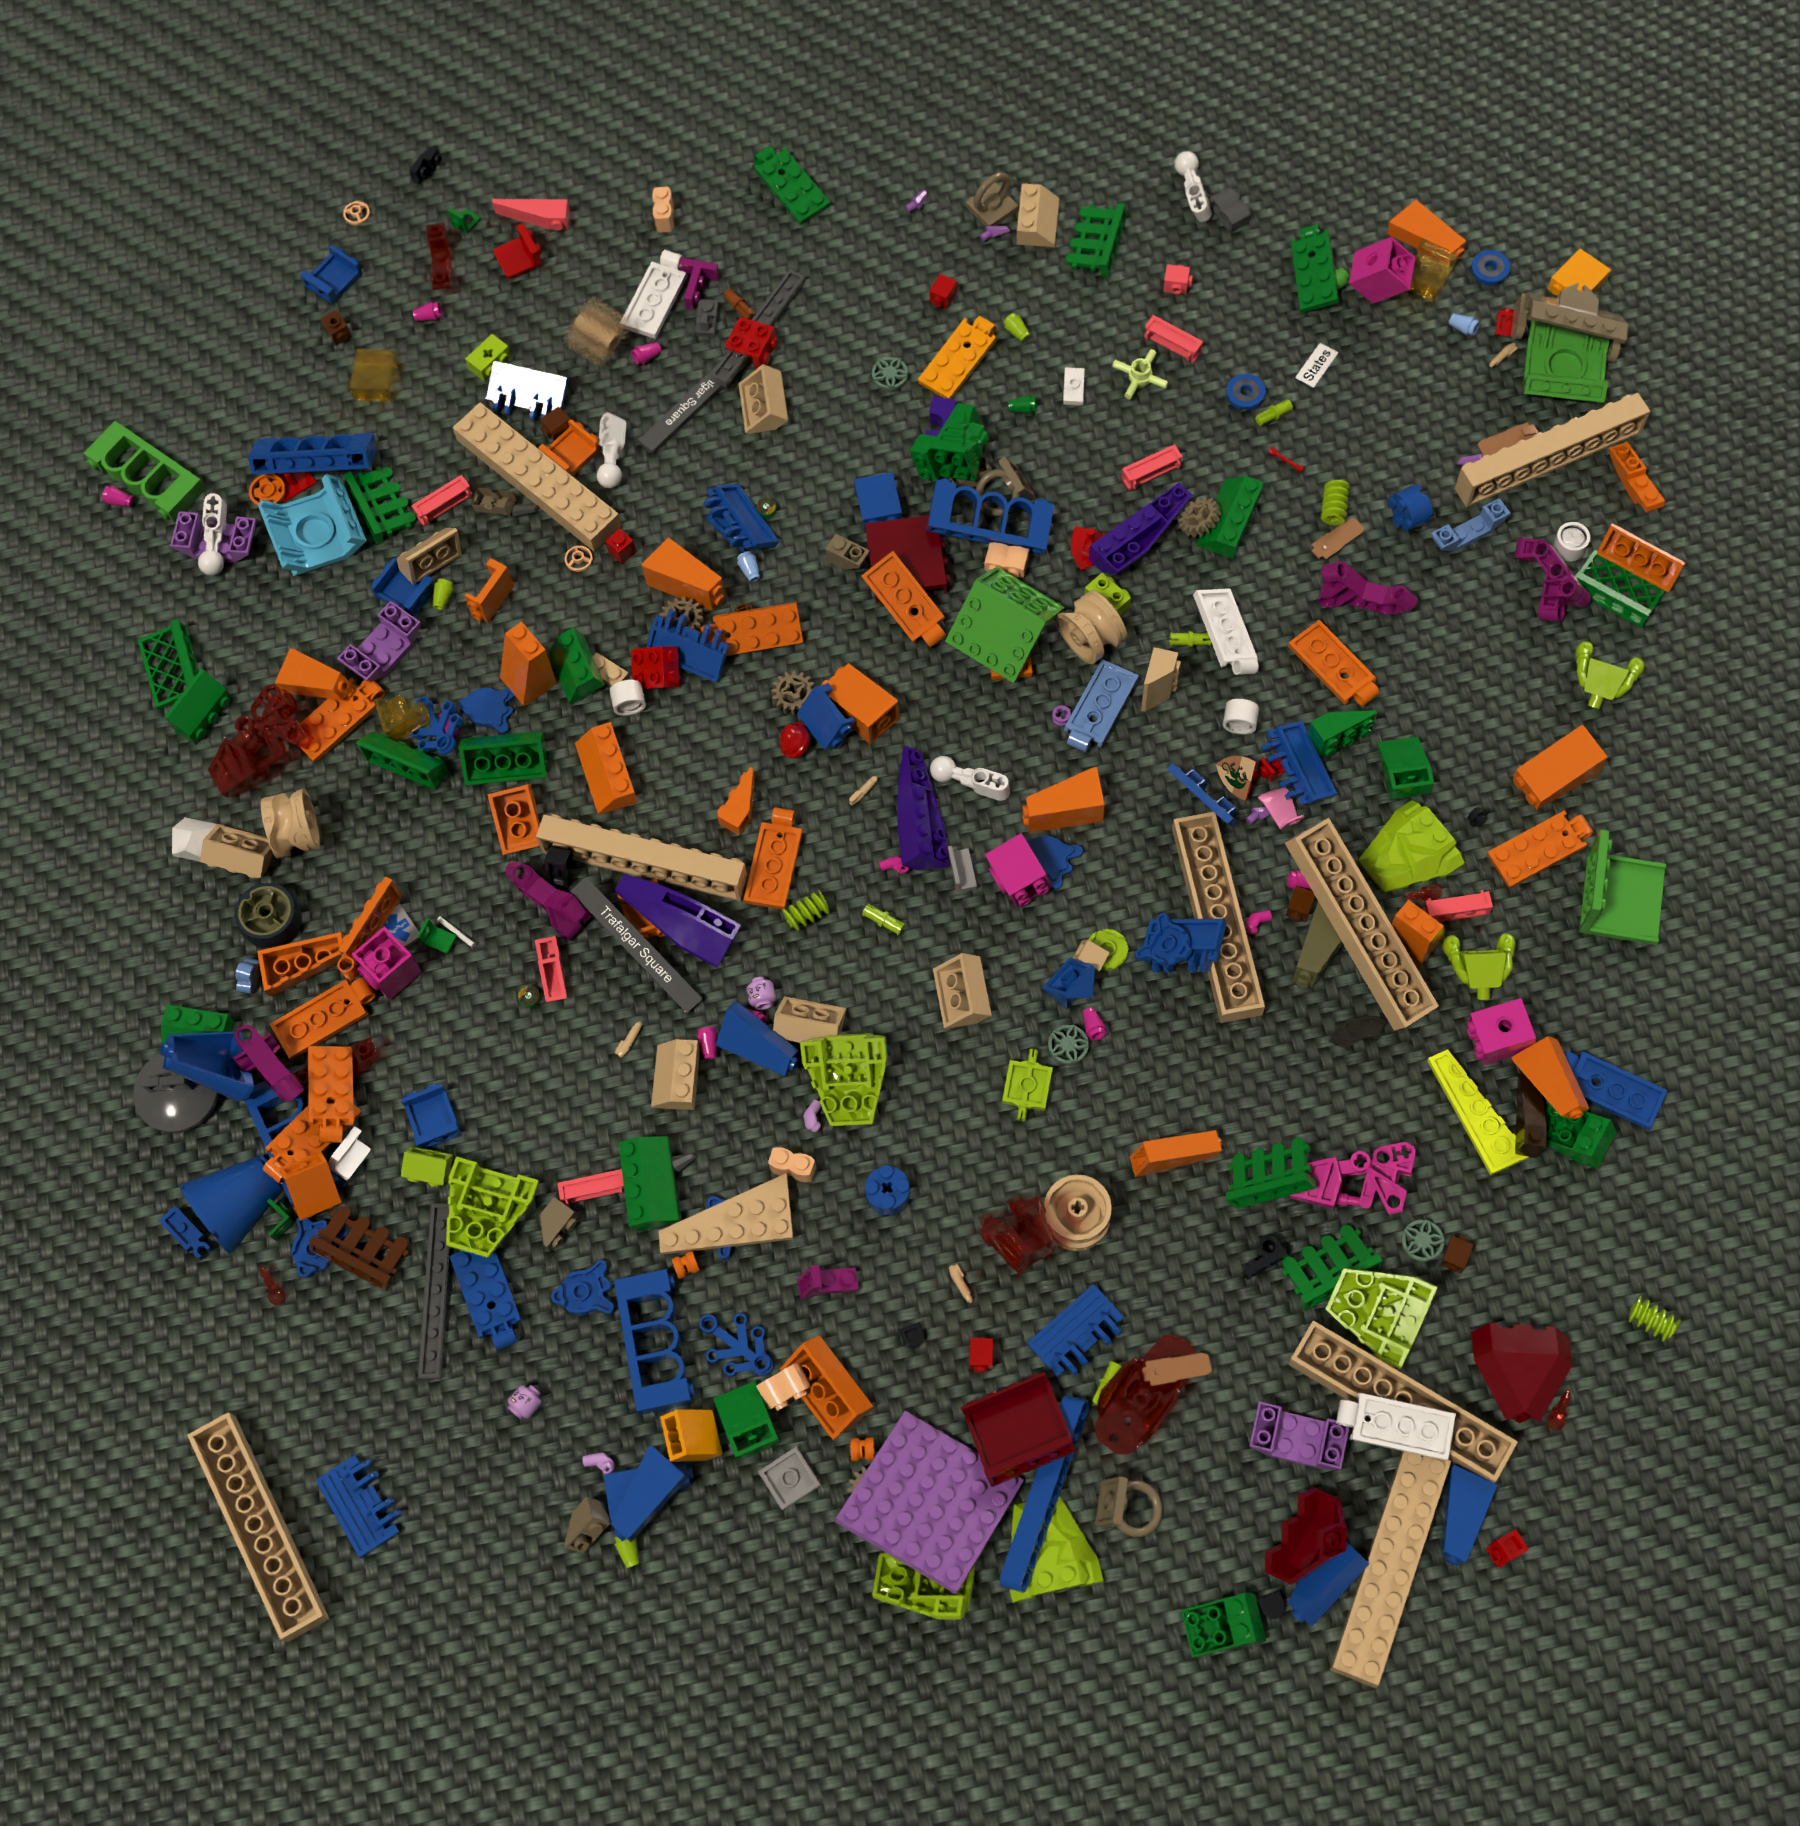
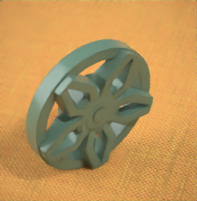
M886 357L879 359L873 366L872 379L875 385L883 390H896L906 383L908 369L900 358ZM896 379H897V380L902 379L901 382H899L898 384H895V383H896ZM885 380L887 385L881 384L879 381Z
M1075 1025L1060 1026L1049 1037V1052L1061 1064H1076L1088 1052V1038L1085 1032ZM1068 1030V1031L1066 1032V1036L1064 1035V1033H1062V1032H1060V1031ZM1072 1030H1074V1036H1073V1037H1072V1036H1069V1034L1071 1033ZM1079 1033L1083 1037V1039H1076L1077 1034ZM1056 1034L1059 1035V1036H1061L1062 1039H1061V1040L1058 1039V1038L1056 1037ZM1054 1039L1058 1044L1052 1049V1040ZM1077 1043H1084V1045L1078 1046ZM1058 1048L1061 1049V1051L1054 1053ZM1084 1049L1083 1053L1077 1058L1076 1050ZM1065 1053L1066 1057L1069 1060L1062 1059L1058 1056H1061Z
M1416 1220L1404 1229L1401 1243L1405 1253L1410 1258L1419 1262H1428L1437 1258L1442 1252L1444 1236L1436 1224L1429 1220ZM1415 1225H1421L1419 1231L1411 1227ZM1425 1225L1428 1227L1427 1232L1423 1231ZM1431 1228H1433L1437 1232V1234L1430 1235ZM1409 1231L1414 1232L1416 1235L1412 1236ZM1406 1235L1410 1240H1413L1408 1247L1406 1245ZM1432 1238H1438L1440 1240L1434 1242L1432 1241ZM1440 1244L1438 1251L1434 1254L1432 1246ZM1413 1245L1417 1248V1249H1414V1250L1410 1251V1249H1411V1247H1412ZM1428 1248L1430 1249L1431 1256L1425 1251ZM1422 1250V1254L1425 1257H1419L1414 1254Z

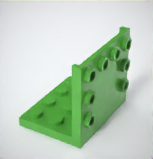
M996 566L975 580L945 642L1012 683H1015L1044 627L1056 619V616L1062 613L1065 607Z
M1600 830L1587 854L1579 933L1657 945L1659 942L1658 935L1666 864L1608 855L1607 852L1611 850L1612 839H1609V831Z

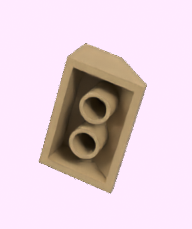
M1022 184L1017 225V245L1055 247L1059 197L1042 185Z
M763 364L738 383L745 433L751 434L776 430L788 421L781 371Z
M445 528L397 557L400 572L412 585L462 555L458 530L456 528Z
M1154 647L1144 682L1141 711L1146 712L1170 699L1172 691L1176 692L1181 661H1177L1178 652Z
M217 824L203 839L200 862L210 867L227 869L232 873L246 874L251 878H261L268 870L273 852L267 837Z
M961 953L933 968L945 1029L977 1024L992 1016L980 956Z
M784 996L775 1013L773 1030L786 1041L799 1043L804 1040L822 1038L827 1035H841L847 1008Z
M676 1039L657 1045L651 1108L695 1110L701 1049L698 1040Z

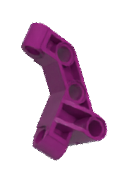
M1518 538L1514 560L1538 562L1546 572L1538 609L1540 620L1562 621L1566 606L1585 607L1589 604L1591 600L1590 592L1583 587L1552 545L1545 540ZM1547 548L1546 552L1541 555L1543 549ZM1562 569V572L1556 576L1558 570Z
M1345 562L1329 563L1322 567L1321 574L1324 583L1318 597V603L1324 607L1332 608L1346 603L1389 615L1409 611L1417 603V597L1405 586L1386 587L1368 582Z
M513 861L506 866L505 872L508 879L521 893L548 913L552 927L567 941H571L582 928L579 922L585 924L593 916L572 893L554 888L529 865ZM520 867L521 872L516 876V870Z
M242 1025L235 1030V1042L242 1051L232 1057V1059L242 1072H248L254 1068L283 1102L291 1101L304 1091L303 1086L294 1074L290 1073L275 1056L274 1053L280 1046L270 1032L260 1036L257 1030L249 1025ZM242 1029L250 1031L251 1037L249 1040L243 1041L240 1039L239 1033Z

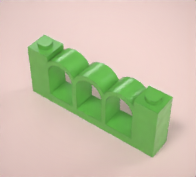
M114 421L83 453L88 460L86 463L93 470L98 469L102 473L106 471L111 479L115 481H124L131 493L144 495L151 507L158 509L157 513L165 520L169 518L174 523L177 520L179 511L185 512L206 490L201 479L117 421ZM130 446L137 451L123 466L112 468L113 463ZM149 460L157 464L141 481H131L134 475ZM169 473L177 478L162 494L157 496L151 495L153 490Z

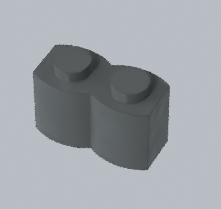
M1230 187L1213 195L1210 198L1209 204L1211 210L1221 220L1224 227L1229 232H1232L1249 223L1251 210L1248 205L1240 201L1238 192Z

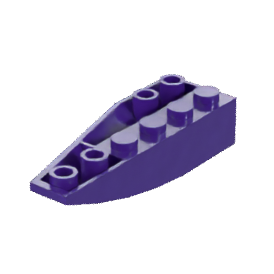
M1178 482L1090 545L1088 559L1101 572L1120 573L1150 550L1189 502L1192 494Z
M905 746L900 766L897 798V822L902 865L914 870L945 868L950 866L945 827L921 751Z
M627 874L623 876L615 889L619 896L678 947L718 968L741 924L686 895Z

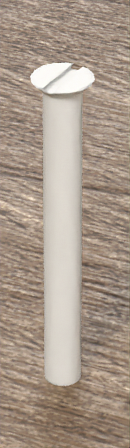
M441 916L438 917L437 921L471 946V949L476 947L477 942L474 943Z

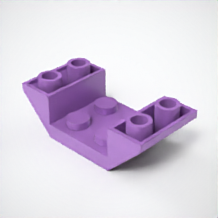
M179 511L170 546L197 560L206 551L202 519L198 513ZM236 517L235 524L226 523L222 534V541L218 545V552L222 555L224 562L235 563L249 554L257 522L256 518ZM212 522L210 527H215L217 522Z
M392 601L377 615L381 623L361 645L355 648L350 644L337 658L339 662L367 682L388 675L411 650L421 626L419 620Z
M1259 1401L1249 1445L1250 1448L1269 1457L1313 1468L1341 1470L1349 1427L1336 1424V1420L1328 1418L1324 1422L1281 1411L1282 1407Z

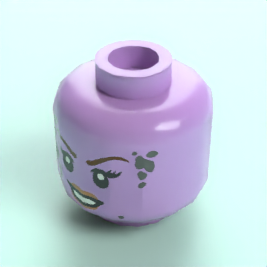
M764 977L752 979V983L746 988L749 1004L755 1007L756 1010L769 1009L776 1001L774 985L770 980L764 979Z
M520 1385L508 1398V1404L510 1405L508 1409L519 1419L523 1417L529 1419L541 1406V1400L538 1398L541 1393L531 1385L528 1388Z

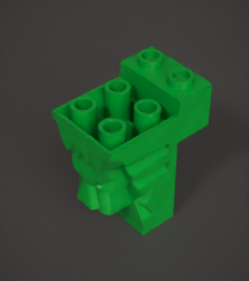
M957 403L938 436L920 434L911 447L910 453L920 479L936 481L943 476L976 481L982 448L990 439L988 433L981 425L975 405Z

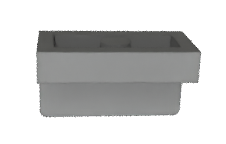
M948 846V857L956 893L977 890L969 848L953 851L952 846Z

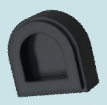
M920 1322L899 1329L901 1339L906 1347L916 1349L923 1344L924 1332Z
M1279 1591L1257 1600L1262 1614L1268 1619H1278L1284 1613L1285 1604Z

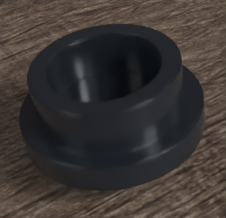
M1480 807L1474 808L1467 817L1469 824L1472 827L1483 825L1487 820L1488 812Z

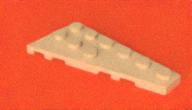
M787 1173L660 1230L659 1244L661 1255L792 1240L793 1230Z

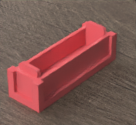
M1154 315L1145 325L1146 333L1144 337L1147 340L1151 339L1183 356L1188 362L1194 363L1202 353V340Z
M1174 444L1122 468L1121 479L1129 491L1135 490L1137 486L1175 468L1180 469L1182 455Z
M462 475L458 476L413 504L412 508L416 517L423 526L430 524L429 522L467 498L470 499L473 496L469 490L470 485Z
M1481 890L1479 894L1432 901L1431 898H1428L1425 901L1426 906L1423 907V911L1438 922L1489 915L1493 906L1489 891L1484 893Z
M622 1169L557 1183L560 1200L567 1207H570V1203L615 1193L624 1195Z

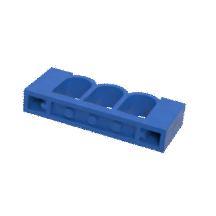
M374 433L354 434V436L341 434L329 438L325 436H309L303 439L296 437L280 439L262 438L257 439L248 455L252 475L369 469L377 449Z
M940 479L936 480L926 531L986 544L995 542L1008 546H1019L1028 549L1030 553L1043 555L1047 549L1054 504L1049 503L1045 499L1034 500L1031 503L1028 499L1021 497L1007 502L1006 498L997 492H988L980 497L974 488L969 486L956 488V484L952 483L951 480ZM966 496L973 501L974 515L972 526L950 522L953 500L956 497ZM987 501L994 502L1001 508L1002 516L999 532L977 528L981 505ZM1020 507L1027 512L1029 523L1026 538L1005 533L1008 511L1011 508Z
M295 1074L294 1076L297 1078V1080H298V1081L300 1082V1084L302 1085V1083H301V1081H300L298 1075ZM263 1081L254 1086L251 1095L245 1100V1103L266 1147L307 1107V1104L300 1096L301 1094L292 1099L298 1101L299 1104L296 1113L269 1128L263 1113L284 1102ZM326 1150L323 1156L328 1163L331 1156ZM268 1152L270 1158L274 1157V1155ZM330 1170L336 1188L344 1186L341 1180L342 1177ZM284 1181L281 1184L286 1192L290 1204L294 1207L286 1183Z
M667 1269L614 1280L637 1413L640 1416L693 1404L692 1397H695L693 1383L689 1384L686 1378L685 1364L677 1354L681 1346V1337L676 1327L672 1324L675 1317V1306L670 1296H673L672 1289L676 1288L674 1276L669 1275ZM654 1299H662L668 1303V1311L663 1318L633 1325L630 1310L631 1304ZM660 1329L670 1330L674 1334L673 1343L668 1349L638 1356L635 1335ZM662 1360H674L679 1363L678 1375L673 1380L644 1387L640 1365Z

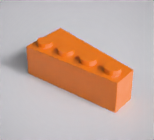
M338 932L257 951L264 992L271 997L337 965L342 956L338 949L341 946L344 935Z

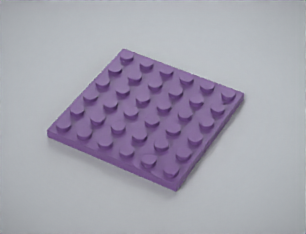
M904 1411L837 1515L835 1523L954 1594H957L1024 1480L1017 1476L991 1487L984 1473L985 1469L979 1453Z

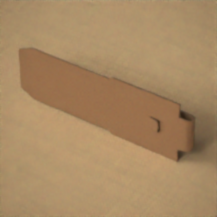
M1527 422L1483 439L1477 445L1483 456L1492 455L1504 447L1509 448L1515 445L1520 440H1528L1539 432L1534 424L1529 425Z
M1355 518L1348 519L1345 523L1312 543L1311 545L1314 548L1311 552L1318 559L1321 557L1327 559L1363 533L1365 528Z
M1204 1353L1146 1361V1367L1142 1368L1144 1380L1150 1381L1151 1386L1208 1375L1212 1371L1208 1354Z

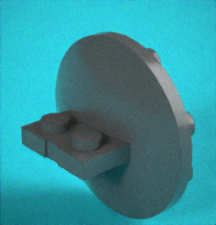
M159 1053L143 1066L136 1078L133 1091L135 1108L143 1121L156 1130L166 1133H180L193 1129L210 1115L216 1105L219 1093L163 1069L164 1056H161Z

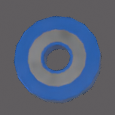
M1496 250L1481 251L1475 255L1471 264V273L1475 276V279L1479 283L1488 286L1504 282L1510 272L1508 258ZM1486 266H1493L1495 270H1488Z
M1240 374L1233 377L1226 388L1227 400L1233 407L1239 410L1241 408L1253 410L1263 403L1266 393L1262 380L1251 374ZM1249 390L1251 393L1249 395H1243L1241 391Z

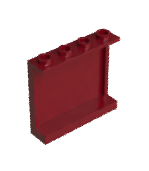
M929 515L865 523L871 567L894 551L924 591L943 588L944 594H947V586H950V576L945 574L944 569L948 568L947 557L942 555V551H945L944 539H940L939 534L926 531ZM875 595V602L880 603L881 601Z
M1045 1372L1033 1374L1029 1379L1012 1383L1003 1390L993 1391L984 1398L969 1401L965 1406L960 1407L966 1418L985 1469L984 1473L991 1487L1077 1452Z

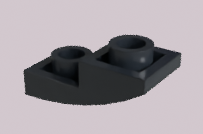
M433 145L421 154L410 168L409 172L413 183L420 184L422 179L426 177L428 170L434 172L437 166L441 164L442 155L437 145Z

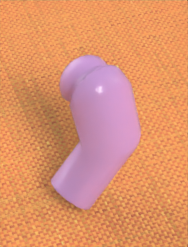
M815 1099L803 1115L805 1127L812 1132H817L821 1127V1123L817 1121L816 1114L822 1106Z
M605 1453L583 1456L584 1467L596 1465L604 1474H611L615 1469L613 1460Z

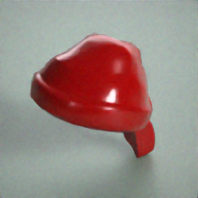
M803 722L785 725V728L782 730L779 745L785 757L791 759L799 758L808 749L810 733Z

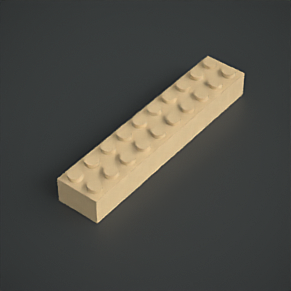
M1639 393L1626 395L1620 401L1610 402L1601 409L1591 410L1582 417L1572 418L1568 423L1561 426L1556 425L1544 433L1539 432L1528 440H1520L1515 445L1509 448L1504 447L1495 454L1485 455L1473 463H1466L1460 470L1455 490L1465 506L1469 507L1640 434L1650 410Z
M481 402L452 427L457 441L538 505V507L592 551L595 552L622 526L619 514Z
M1215 812L1174 819L1172 831L1194 919H1224L1227 922L1218 961L1211 962L1208 971L1220 1023L1263 1015L1265 1005Z
M554 814L551 816L543 815L536 835V839L544 854H547L551 845L573 850V861L651 880L657 878L659 882L737 901L742 900L748 882L745 863L737 858L726 859L716 853L706 854L695 848L690 850L682 848L675 843L668 845L653 838L650 840L643 839L637 834L627 835L616 829L606 830L596 824L586 825L575 819L569 821Z
M1329 818L1322 820L1285 842L1290 854L1393 1030L1406 1028L1437 1008L1439 1005Z
M1312 1321L1288 1363L1291 1367L1348 1401L1358 1403V1393L1455 1413L1448 1460L1458 1467L1490 1482L1495 1483L1518 1443V1441L1315 1321Z
M228 1412L189 1433L187 1436L280 1640L288 1643L329 1620V1616L237 1418Z
M1401 1452L1366 1558L1369 1565L1361 1573L1330 1667L1331 1671L1373 1688L1379 1686L1451 1463L1450 1460L1445 1461L1409 1452Z

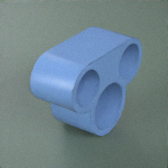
M245 958L244 962L238 964L236 969V990L238 992L254 993L261 973L259 960Z

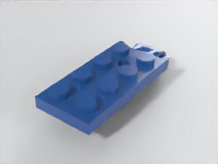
M1564 1051L1587 1102L1644 1129H1651L1668 1090L1584 1051L1580 1052L1579 1056ZM1592 1079H1598L1600 1085H1593Z
M496 1250L489 1258L465 1251L451 1255L450 1259L478 1337L483 1338L490 1334L497 1351L517 1343L518 1338L512 1325L522 1321ZM494 1302L496 1304L495 1308L488 1309L489 1303Z

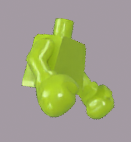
M1582 642L1578 644L1575 650L1576 673L1579 685L1584 688L1583 691L1591 693L1588 706L1600 709L1604 698L1613 700L1614 698H1620L1629 691L1633 683L1644 672L1645 664L1640 658L1635 657L1630 660L1626 669L1593 659L1591 658L1593 645L1590 642Z
M1504 933L1500 935L1497 941L1496 950L1459 951V939L1451 935L1443 940L1442 950L1449 961H1451L1453 969L1461 982L1469 988H1477L1478 1000H1489L1490 988L1501 987L1502 982L1506 981L1513 969L1512 957L1514 956L1516 942L1512 935Z

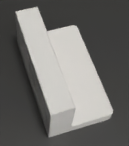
M355 1126L328 1161L329 1169L345 1180L350 1179L371 1150L368 1146L357 1140L361 1130Z

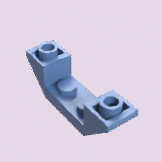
M1499 498L1483 506L1479 516L1453 529L1447 524L1432 532L1431 536L1441 550L1456 552L1489 535L1511 513Z

